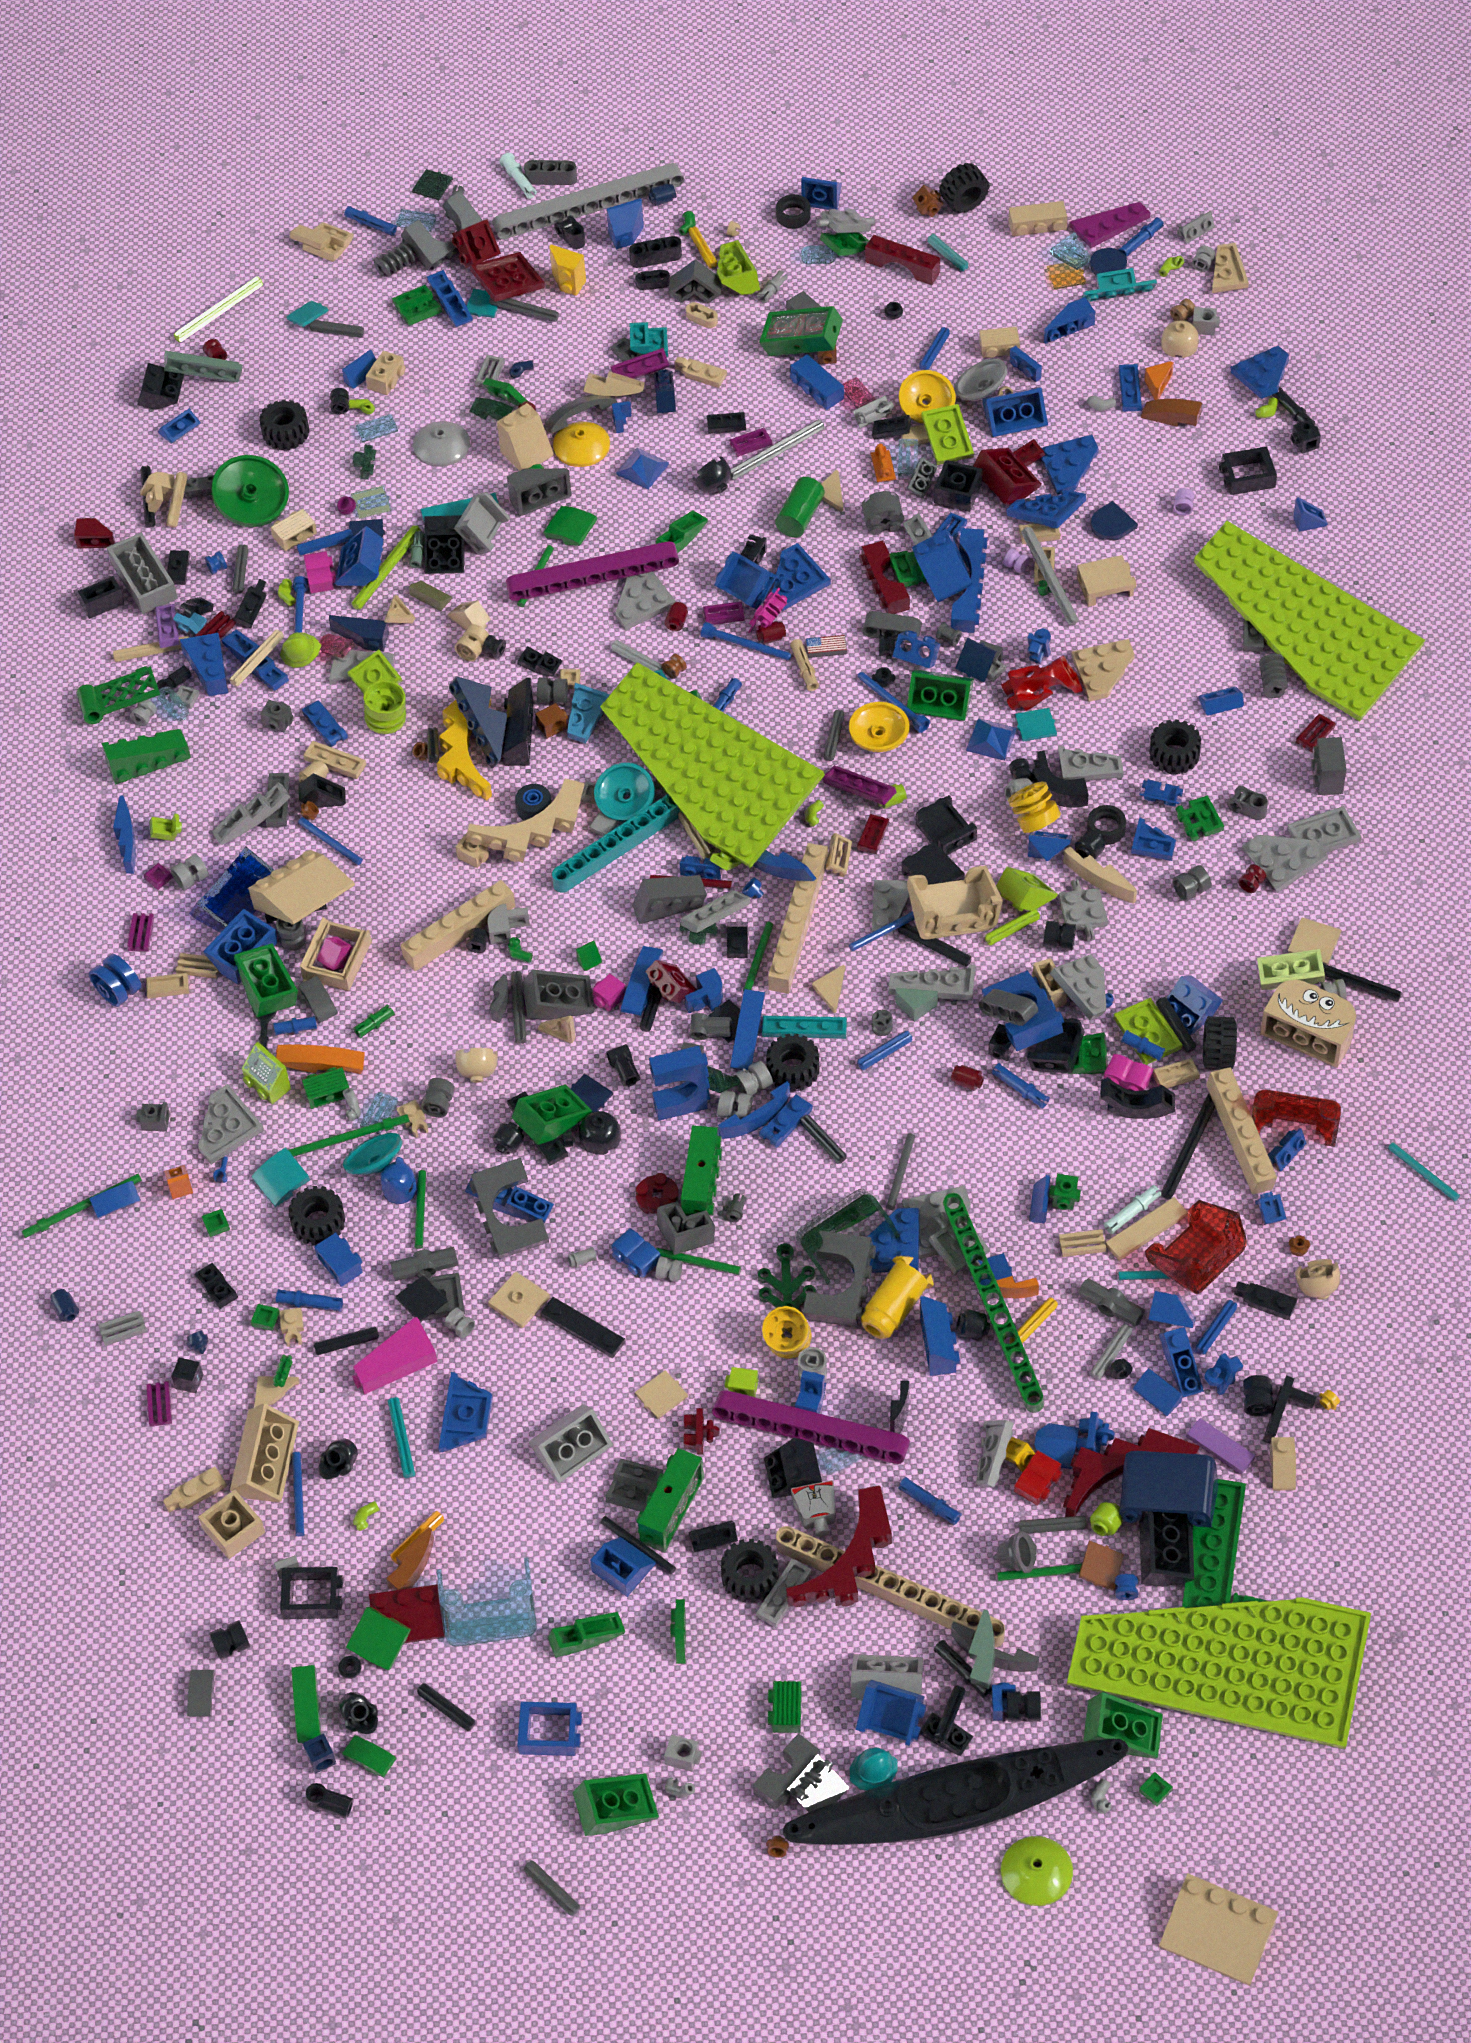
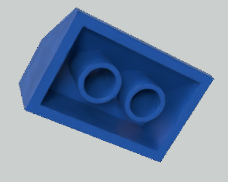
M1041 387L982 398L985 418L992 437L1048 426Z
M365 526L341 547L335 584L337 586H366L370 581L376 580L379 575L378 570L381 563L380 558L383 552L384 539Z
M243 909L203 952L223 976L239 985L242 980L234 954L271 943L275 946L278 943L276 929Z
M920 1296V1323L929 1375L936 1376L956 1373V1364H960L959 1351H954L953 1346L957 1342L955 1331L951 1332L950 1325H953L952 1312H947L945 1303L926 1296Z

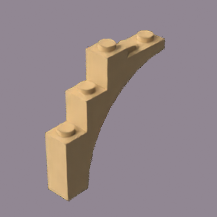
M565 778L560 792L548 807L534 817L517 824L505 826L469 824L465 841L473 845H482L493 850L505 851L503 858L523 863L528 843L534 844L537 847L548 848L553 829L573 833L584 783Z

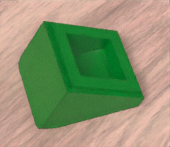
M594 940L576 949L577 961L584 971H588L602 963V958Z

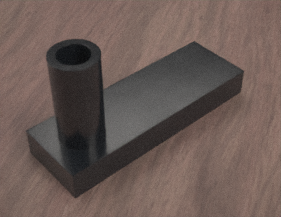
M1286 1375L1281 1383L1273 1412L1262 1440L1265 1443L1271 1444V1438L1276 1436L1287 1400L1311 1409L1315 1404L1317 1396L1292 1387L1295 1378Z

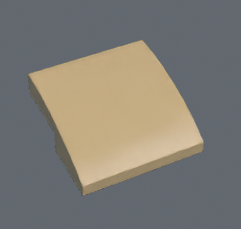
M322 222L313 230L331 236V242L321 250L303 243L302 250L334 262L348 247L354 234Z
M1302 917L1292 938L1288 953L1320 949L1323 964L1329 965L1342 930Z

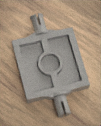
M850 208L845 211L837 209L822 211L821 219L816 221L817 227L832 228L837 233L870 232V226L875 224L874 217L864 218L856 210Z
M1074 879L1071 881L1073 891L1058 894L1064 922L1076 924V930L1085 931L1087 941H1090V939L1093 941L1095 939L1093 929L1106 927L1109 922L1099 888L1082 890L1079 880L1076 879L1075 882Z
M941 1213L937 1214L933 1219L941 1229L930 1236L928 1241L952 1272L956 1274L962 1269L967 1268L950 1223L946 1221ZM960 1222L956 1226L958 1228H963L967 1225V1223ZM977 1233V1236L986 1255L989 1253L990 1249ZM968 1241L964 1246L971 1247L975 1242ZM978 1260L972 1263L974 1266L981 1265Z

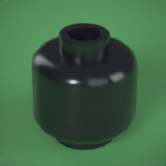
M1085 831L1075 843V850L1083 859L1091 855L1096 860L1105 849L1103 836L1094 831Z
M512 1122L501 1124L492 1138L496 1144L495 1149L504 1155L507 1152L516 1153L524 1141L523 1129Z
M967 1309L964 1313L959 1314L956 1330H959V1334L962 1337L979 1341L983 1335H988L990 1322H987V1315L985 1313Z

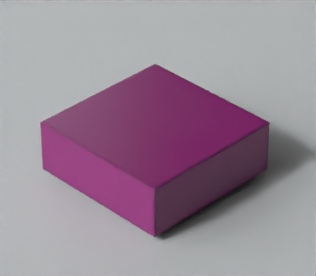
M157 863L144 874V879L157 890L173 878L171 872L160 863Z

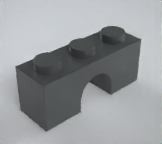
M798 1733L783 1750L784 1760L792 1766L791 1770L785 1774H777L770 1768H767L753 1784V1794L775 1811L780 1805L784 1806L791 1797L787 1788L816 1754L820 1756V1749Z

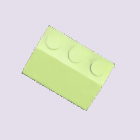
M1320 949L1257 958L1261 990H1274L1281 983L1288 980H1301L1309 984L1325 982Z

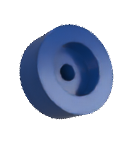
M755 877L752 878L744 886L742 894L750 898L756 896L758 899L761 898L764 894L760 890L762 883Z

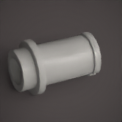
M593 1247L576 1253L572 1251L568 1255L571 1268H579V1265L597 1260Z

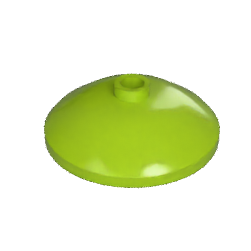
M1029 1836L1016 1841L1008 1848L1001 1863V1878L1008 1893L1017 1901L1030 1906H1046L1061 1899L1070 1888L1073 1878V1865L1067 1851L1056 1841L1042 1836ZM1039 1862L1042 1866L1037 1868L1033 1864Z

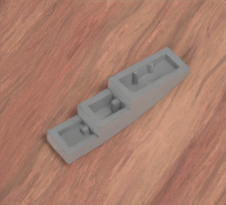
M278 782L265 796L258 793L245 807L239 804L212 833L219 844L223 845L260 824L291 797L284 786Z

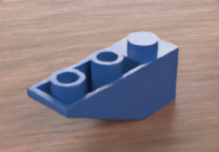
M1085 297L1068 303L1044 329L1045 344L1095 325L1096 312Z
M1185 1327L1159 1333L1165 1358L1182 1394V1398L1204 1392Z

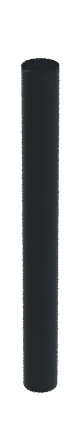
M604 1516L601 1519L600 1523L650 1557L669 1574L675 1572L676 1567L610 1518Z

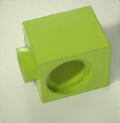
M731 1367L730 1375H726L725 1388H728V1391L756 1397L759 1382L758 1370Z

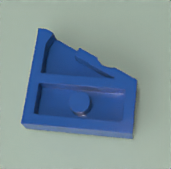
M1139 817L1131 853L1172 861L1176 839L1164 834L1156 826L1152 828L1145 823V819Z

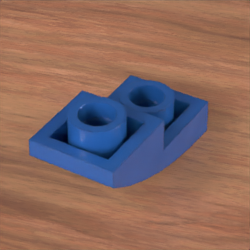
M133 1181L89 1198L97 1218H102L141 1201Z

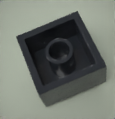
M945 460L934 486V503L971 512L982 486V469Z

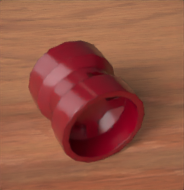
M210 339L203 345V352L208 357L222 360L227 359V352L222 348L221 343L217 339Z
M1251 864L1246 869V874H1243L1238 880V884L1244 891L1255 893L1259 888V883L1265 880L1266 872L1260 866Z

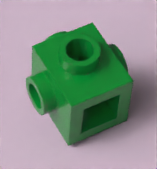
M1057 1173L1055 1185H1051L1049 1191V1198H1053L1052 1207H1057L1061 1210H1073L1075 1202L1080 1200L1081 1190L1077 1189L1079 1177Z

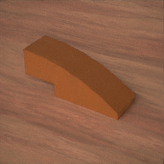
M1186 399L1147 401L1141 418L1175 427L1178 426L1179 422L1197 426L1202 413L1203 402Z
M430 1527L396 1557L398 1568L386 1578L388 1588L391 1591L412 1588L420 1578L427 1565L434 1543L433 1531Z

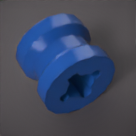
M220 551L215 552L213 556H206L204 558L212 575L216 574L220 569H227L226 561Z
M1120 1574L1115 1577V1584L1118 1587L1115 1591L1116 1598L1120 1600H1134L1138 1597L1139 1593L1136 1588L1138 1584L1137 1576L1133 1574Z

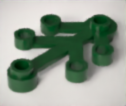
M783 1243L776 1249L777 1259L781 1261L782 1282L774 1277L767 1268H762L758 1271V1280L761 1283L770 1284L783 1295V1301L774 1296L768 1287H763L759 1290V1299L762 1302H769L775 1308L788 1306L799 1310L805 1303L806 1292L812 1291L816 1293V1289L812 1285H806L803 1288V1292L793 1301L792 1294L805 1281L814 1279L815 1270L812 1266H805L802 1272L791 1282L790 1261L794 1258V1249L790 1244ZM807 1271H809V1272H811L812 1274H811V1275H806V1274H804V1273L807 1272ZM762 1274H767V1275H768V1276L765 1277V1278H764V1277H761ZM763 1293H768L769 1296L764 1297V1296H762V1294H763Z

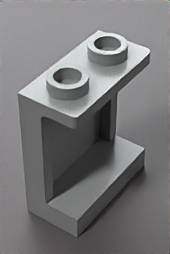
M488 492L473 496L454 529L480 555L492 551L494 545L491 543V540L500 525L508 522L510 517Z

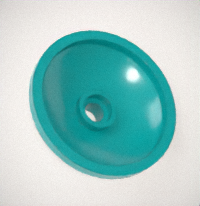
M615 764L606 769L598 778L594 789L595 802L599 810L606 817L616 821H627L652 804L655 793L654 783L649 773L637 764ZM625 795H630V798L624 799Z
M385 1133L358 1145L344 1159V1170L353 1175H368L382 1172L401 1150L403 1141L400 1135L397 1133Z

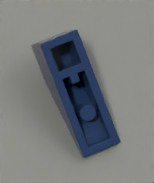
M329 615L331 631L365 650L385 651L389 635L387 622L383 620Z

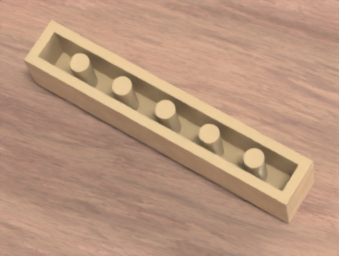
M502 880L498 881L401 944L403 959L414 971L419 970L468 938L469 931L472 928L482 929L487 926L488 916L497 906L506 904L507 910L513 909L515 907L514 893Z
M1231 1067L1211 1072L1206 1086L1252 1195L1272 1190L1277 1176Z

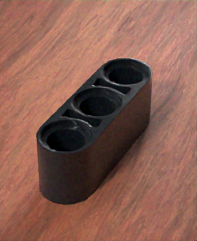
M669 236L632 244L629 247L631 266L641 268L679 260L682 257L681 239L677 236Z

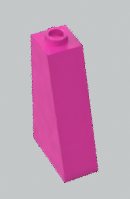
M418 1317L409 1321L353 1366L355 1375L352 1378L357 1389L361 1387L364 1394H367L437 1362L435 1349Z

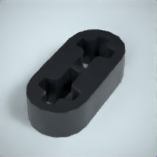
M666 270L644 271L635 276V284L639 290L665 288L670 283V274Z

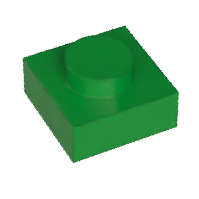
M222 1209L202 1216L209 1237L230 1230Z
M258 1304L251 1320L252 1327L273 1331L280 1313L279 1308Z
M1154 1772L1139 1788V1793L1158 1807L1171 1793L1173 1786Z

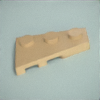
M1236 243L1217 245L1212 293L1248 288L1249 282Z

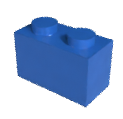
M337 1233L314 1246L318 1260L341 1287L363 1273L361 1267L362 1259L356 1252L352 1253L347 1240L344 1237L341 1239Z

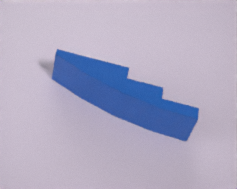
M444 270L427 276V281L455 327L473 321L459 291L455 289Z
M237 629L221 640L242 664L259 647V645ZM268 656L251 672L273 691H276L289 681L288 675L277 668L274 660Z
M119 795L113 829L116 840H119L118 847L121 857H124L123 864L126 874H134L136 839L133 823L124 795Z
M765 850L753 865V867L779 878L795 881H815L817 879L805 864L784 851L777 857Z
M648 946L642 947L632 971L620 1012L641 1016L652 988V983L649 981L648 974L645 971L655 960L661 961L663 949Z
M744 989L730 1069L748 1070V1067L753 1064L765 992Z

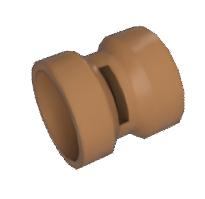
M1185 298L1179 305L1171 308V317L1174 321H1186L1187 317L1194 315V307L1196 306L1190 299Z

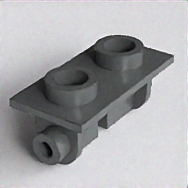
M214 475L187 479L184 491L185 496L190 498L203 496L202 490H206L207 496L212 495L211 488Z

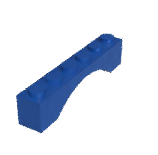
M961 528L959 552L969 569L973 585L967 587L963 595L953 603L951 628L965 633H974L975 625H979L980 614L977 613V610H981V598H978V595H982L983 583H980V579L984 580L985 568H981V566L986 563V553H983V549H987L988 538L984 537V529Z

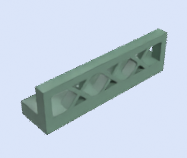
M166 350L164 353V371L237 383L242 373V364H239V362Z

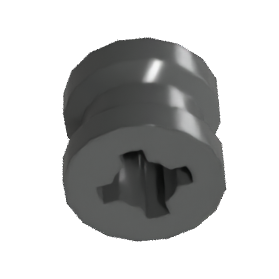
M883 1009L874 1012L872 1015V1031L876 1035L886 1036L892 1032V1014Z

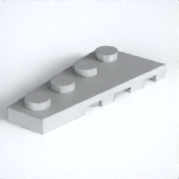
M968 965V968L959 969L958 966L949 967V970L946 971L929 969L926 973H919L918 971L890 973L888 994L895 995L896 988L938 991V998L972 1001L976 965Z

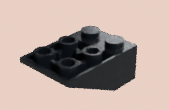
M462 515L424 516L425 574L464 573L465 540L454 529Z

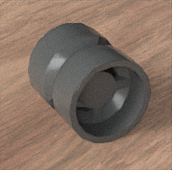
M539 677L537 682V703L549 704L550 701H553L554 704L566 705L568 695L567 679L556 678L552 681L550 678Z
M1197 865L1189 869L1187 873L1174 877L1172 881L1177 895L1183 901H1188L1196 897V893L1201 894L1212 887L1210 876L1201 865Z
M277 919L276 928L281 946L289 951H295L303 947L306 942V934L302 919L295 924Z
M443 1078L430 1079L426 1087V1094L421 1103V1110L432 1117H445L450 1107L449 1102L452 1100L455 1086Z

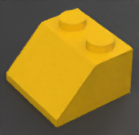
M551 244L549 251L553 277L560 291L577 296L586 282L584 255Z

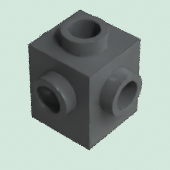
M268 699L260 713L262 726L273 731L284 733L293 722L291 707L283 702L279 703Z

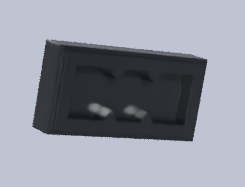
M745 412L707 415L708 434L746 431Z
M910 415L874 421L873 439L909 434L912 420Z
M170 550L167 573L175 585H186L190 552L188 550Z

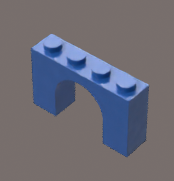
M1028 970L981 989L983 998L991 990L999 989L1029 998L1037 1005L1038 1013L1025 1025L1005 1024L1009 1041L1017 1052L1063 1033L1062 1023H1064L1061 1012H1056L1053 1001L1051 999L1048 1000L1044 988L1040 989L1037 978L1035 976L1032 977Z
M699 1046L649 1058L650 1071L655 1087L678 1081H686L676 1087L652 1092L653 1105L658 1121L708 1109L707 1100H711L709 1093L710 1085L707 1078L709 1077L708 1061L706 1054L701 1053Z

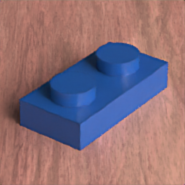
M1017 346L1011 348V365L1022 371L1026 377L1031 378L1035 382L1039 381L1042 376V365Z

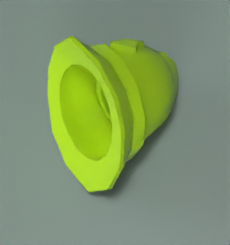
M296 632L289 635L288 639L283 643L280 657L288 666L293 668L304 667L318 656L322 645L316 637L304 632Z

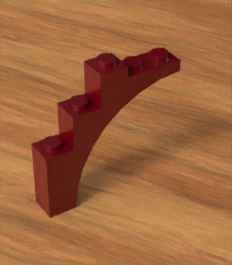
M1148 1428L1145 1435L1141 1434L1138 1445L1115 1437L1112 1445H1107L1104 1455L1081 1447L1079 1454H1074L1070 1464L1073 1467L1074 1479L1071 1485L1073 1491L1071 1496L1067 1494L1063 1504V1508H1066L1065 1517L1076 1516L1081 1506L1092 1493L1105 1483L1123 1475L1125 1455L1128 1452L1150 1451L1199 1454L1200 1446Z
M880 1485L858 1489L859 1520L849 1546L836 1563L821 1575L803 1584L786 1588L788 1607H802L807 1603L816 1601L823 1603L834 1598L835 1606L847 1607L858 1602V1589L855 1577H867L875 1573V1560L872 1548H884L892 1544V1532Z

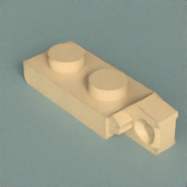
M677 357L674 362L675 370L681 371L686 378L719 388L727 376V370L697 360Z
M214 1466L175 1488L171 1492L172 1494L165 1498L163 1502L169 1513L179 1507L181 1509H189L223 1490L227 1485Z

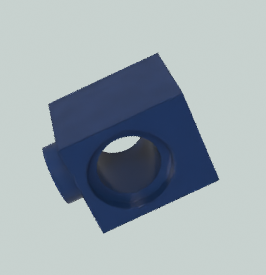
M324 1733L302 1743L315 1774L337 1764Z

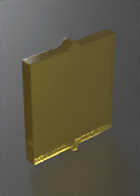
M1078 260L1047 266L1049 280L1052 282L1054 290L1086 284L1083 275L1084 270L1081 269Z

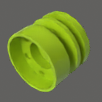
M386 680L377 681L368 686L363 698L366 725L372 731L379 734H390L401 729L406 721V695L403 688L395 682Z

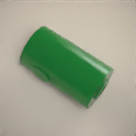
M803 476L797 479L775 519L776 527L780 532L794 538L801 537L804 534L825 495V490L821 483L811 477Z

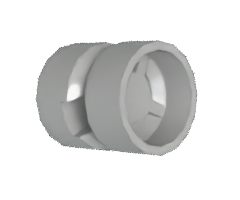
M193 854L185 859L184 864L180 862L170 868L174 880L183 891L194 886V881L200 882L209 877V872L204 862L197 854Z
M760 1060L751 1064L748 1070L742 1069L733 1074L735 1085L740 1093L754 1095L757 1093V1089L763 1090L773 1084L770 1072Z
M722 1090L717 1116L728 1119L736 1114L741 1120L751 1113L753 1096L744 1093L736 1095L733 1091ZM736 1102H739L738 1111L735 1110Z
M808 1347L800 1352L798 1356V1376L800 1381L803 1370L825 1375L826 1380L827 1360L825 1353L821 1349Z

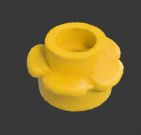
M1327 1389L1324 1393L1319 1394L1321 1398L1319 1402L1326 1410L1337 1409L1336 1407L1340 1400L1335 1393Z

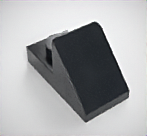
M727 922V958H748V922Z

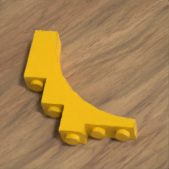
M455 700L442 711L443 724L447 730L439 736L440 748L445 754L436 763L437 773L441 779L447 780L451 784L458 780L463 786L466 785L472 789L476 796H481L487 801L492 796L491 784L480 775L472 763L468 752L472 730L469 729L467 720L459 710L458 703Z

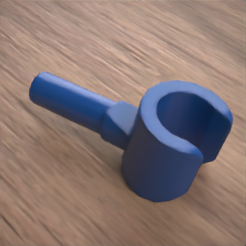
M226 1156L222 1159L220 1169L215 1170L213 1173L215 1182H217V1178L220 1175H223V1183H226L228 1180L225 1173L228 1161Z

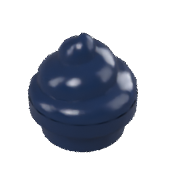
M203 1330L187 1336L188 1342L186 1344L188 1348L204 1354L208 1344L207 1334L204 1335Z

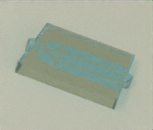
M384 485L351 493L352 498L356 501L355 509L359 519L392 511L389 503L390 498L386 494Z

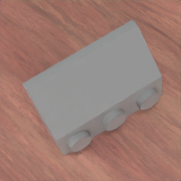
M581 1404L528 1441L538 1460L558 1483L613 1446L593 1408Z
M853 1654L851 1697L863 1701L865 1689L870 1680L921 1695L923 1657Z

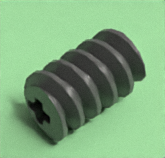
M400 243L398 247H393L392 251L388 250L386 254H381L380 257L374 258V265L381 276L386 274L390 277V270L395 274L397 273L396 267L403 270L402 263L407 267L409 266L408 260L415 263L414 253L408 243Z
M1270 654L1262 657L1259 661L1264 695L1269 698H1280L1288 688L1284 657L1280 654Z

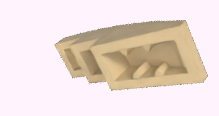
M1071 847L1064 850L1063 863L1078 876L1114 897L1132 904L1136 902L1137 889L1111 864L1103 868L1091 855L1083 859Z

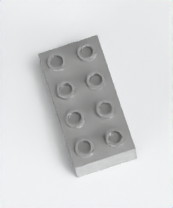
M142 532L107 547L111 565L142 614L178 599L174 582Z

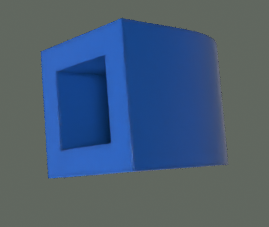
M714 967L696 975L698 990L684 996L685 1008L688 1013L700 1011L706 1006L712 1012L715 1007L718 1008L722 1003V980Z
M803 1370L800 1393L795 1408L820 1414L826 1391L825 1375Z

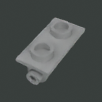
M1209 211L1201 214L1197 219L1178 228L1177 234L1179 237H1184L1185 244L1215 228L1212 212Z
M885 395L853 410L859 428L892 414L894 404L892 401L888 402Z

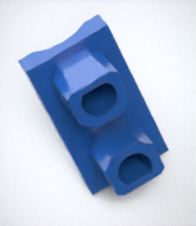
M1044 628L1038 629L1034 635L1029 633L1027 637L1029 644L1027 652L1030 654L1029 660L1041 664L1044 656L1049 657L1051 653L1049 646L1051 634Z
M1226 1353L1220 1354L1214 1367L1207 1369L1204 1378L1208 1385L1216 1386L1219 1395L1225 1394L1229 1385L1234 1384L1236 1380L1235 1374L1242 1370L1243 1364L1237 1356L1229 1358Z
M1097 1411L1091 1412L1090 1417L1079 1420L1080 1432L1088 1433V1437L1078 1438L1076 1447L1079 1451L1083 1447L1100 1453L1101 1445L1107 1446V1441L1114 1439L1115 1432L1109 1429L1108 1423H1104L1103 1420L1098 1418Z

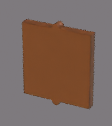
M1089 1540L1078 1577L1093 1583L1094 1586L1099 1585L1114 1591L1116 1586L1115 1577L1119 1575L1124 1554L1110 1549L1108 1545L1102 1546Z

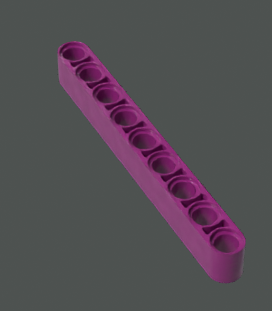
M670 541L515 574L506 579V586L510 600L519 601L520 599L534 598L672 568L678 565L679 557L675 543Z
M728 1390L719 1392L712 1409V1414L717 1419L790 1438L795 1437L813 1442L814 1444L893 1464L904 1462L910 1445V1440L902 1434Z

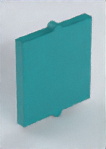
M474 288L467 304L471 315L489 318L495 317L498 306L489 303L490 295L486 290Z
M311 300L287 315L286 318L293 322V324L305 327L329 310L321 303Z
M1050 708L1015 714L1018 724L1017 730L1020 731L1023 742L1057 736L1055 719L1052 718Z

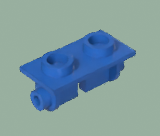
M1150 779L1147 781L1143 780L1142 788H1145V791L1142 790L1139 795L1144 796L1145 800L1153 802L1156 799L1163 800L1164 804L1169 806H1176V804L1182 802V799H1178V796L1182 797L1184 790L1180 786L1166 783L1164 790H1161L1162 782Z
M686 855L679 862L680 875L683 876L700 875L701 878L721 880L722 868L709 861L710 858H705L704 863L700 864L701 857Z
M1299 1128L1297 1131L1294 1129L1288 1131L1279 1142L1283 1147L1276 1145L1268 1153L1271 1164L1276 1163L1280 1172L1307 1144L1302 1128Z

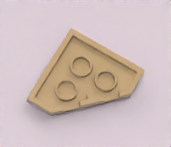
M1129 639L1071 652L1072 660L1089 702L1108 698L1112 688L1125 673L1127 666L1134 660L1135 654Z

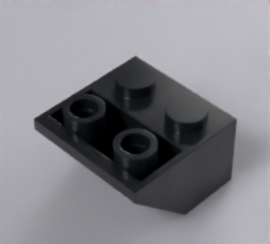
M148 363L137 405L157 410L177 404L184 374L164 371V367Z
M106 576L73 590L89 619L125 604L121 588L114 576Z
M794 1437L764 1457L772 1498L791 1496V1488L822 1482L813 1442Z

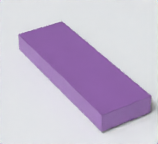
M175 604L155 607L160 648L180 645L178 625L173 620L176 615Z
M1201 1418L1187 1432L1186 1437L1241 1475L1255 1459L1253 1453Z

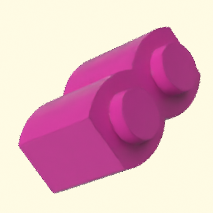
M327 551L304 555L310 592L317 593L334 590L335 572L330 571V568H334L332 556L328 557Z
M1114 1054L1104 1073L1103 1079L1108 1077L1128 1090L1145 1091L1150 1083L1154 1069L1143 1063L1133 1062L1125 1056Z

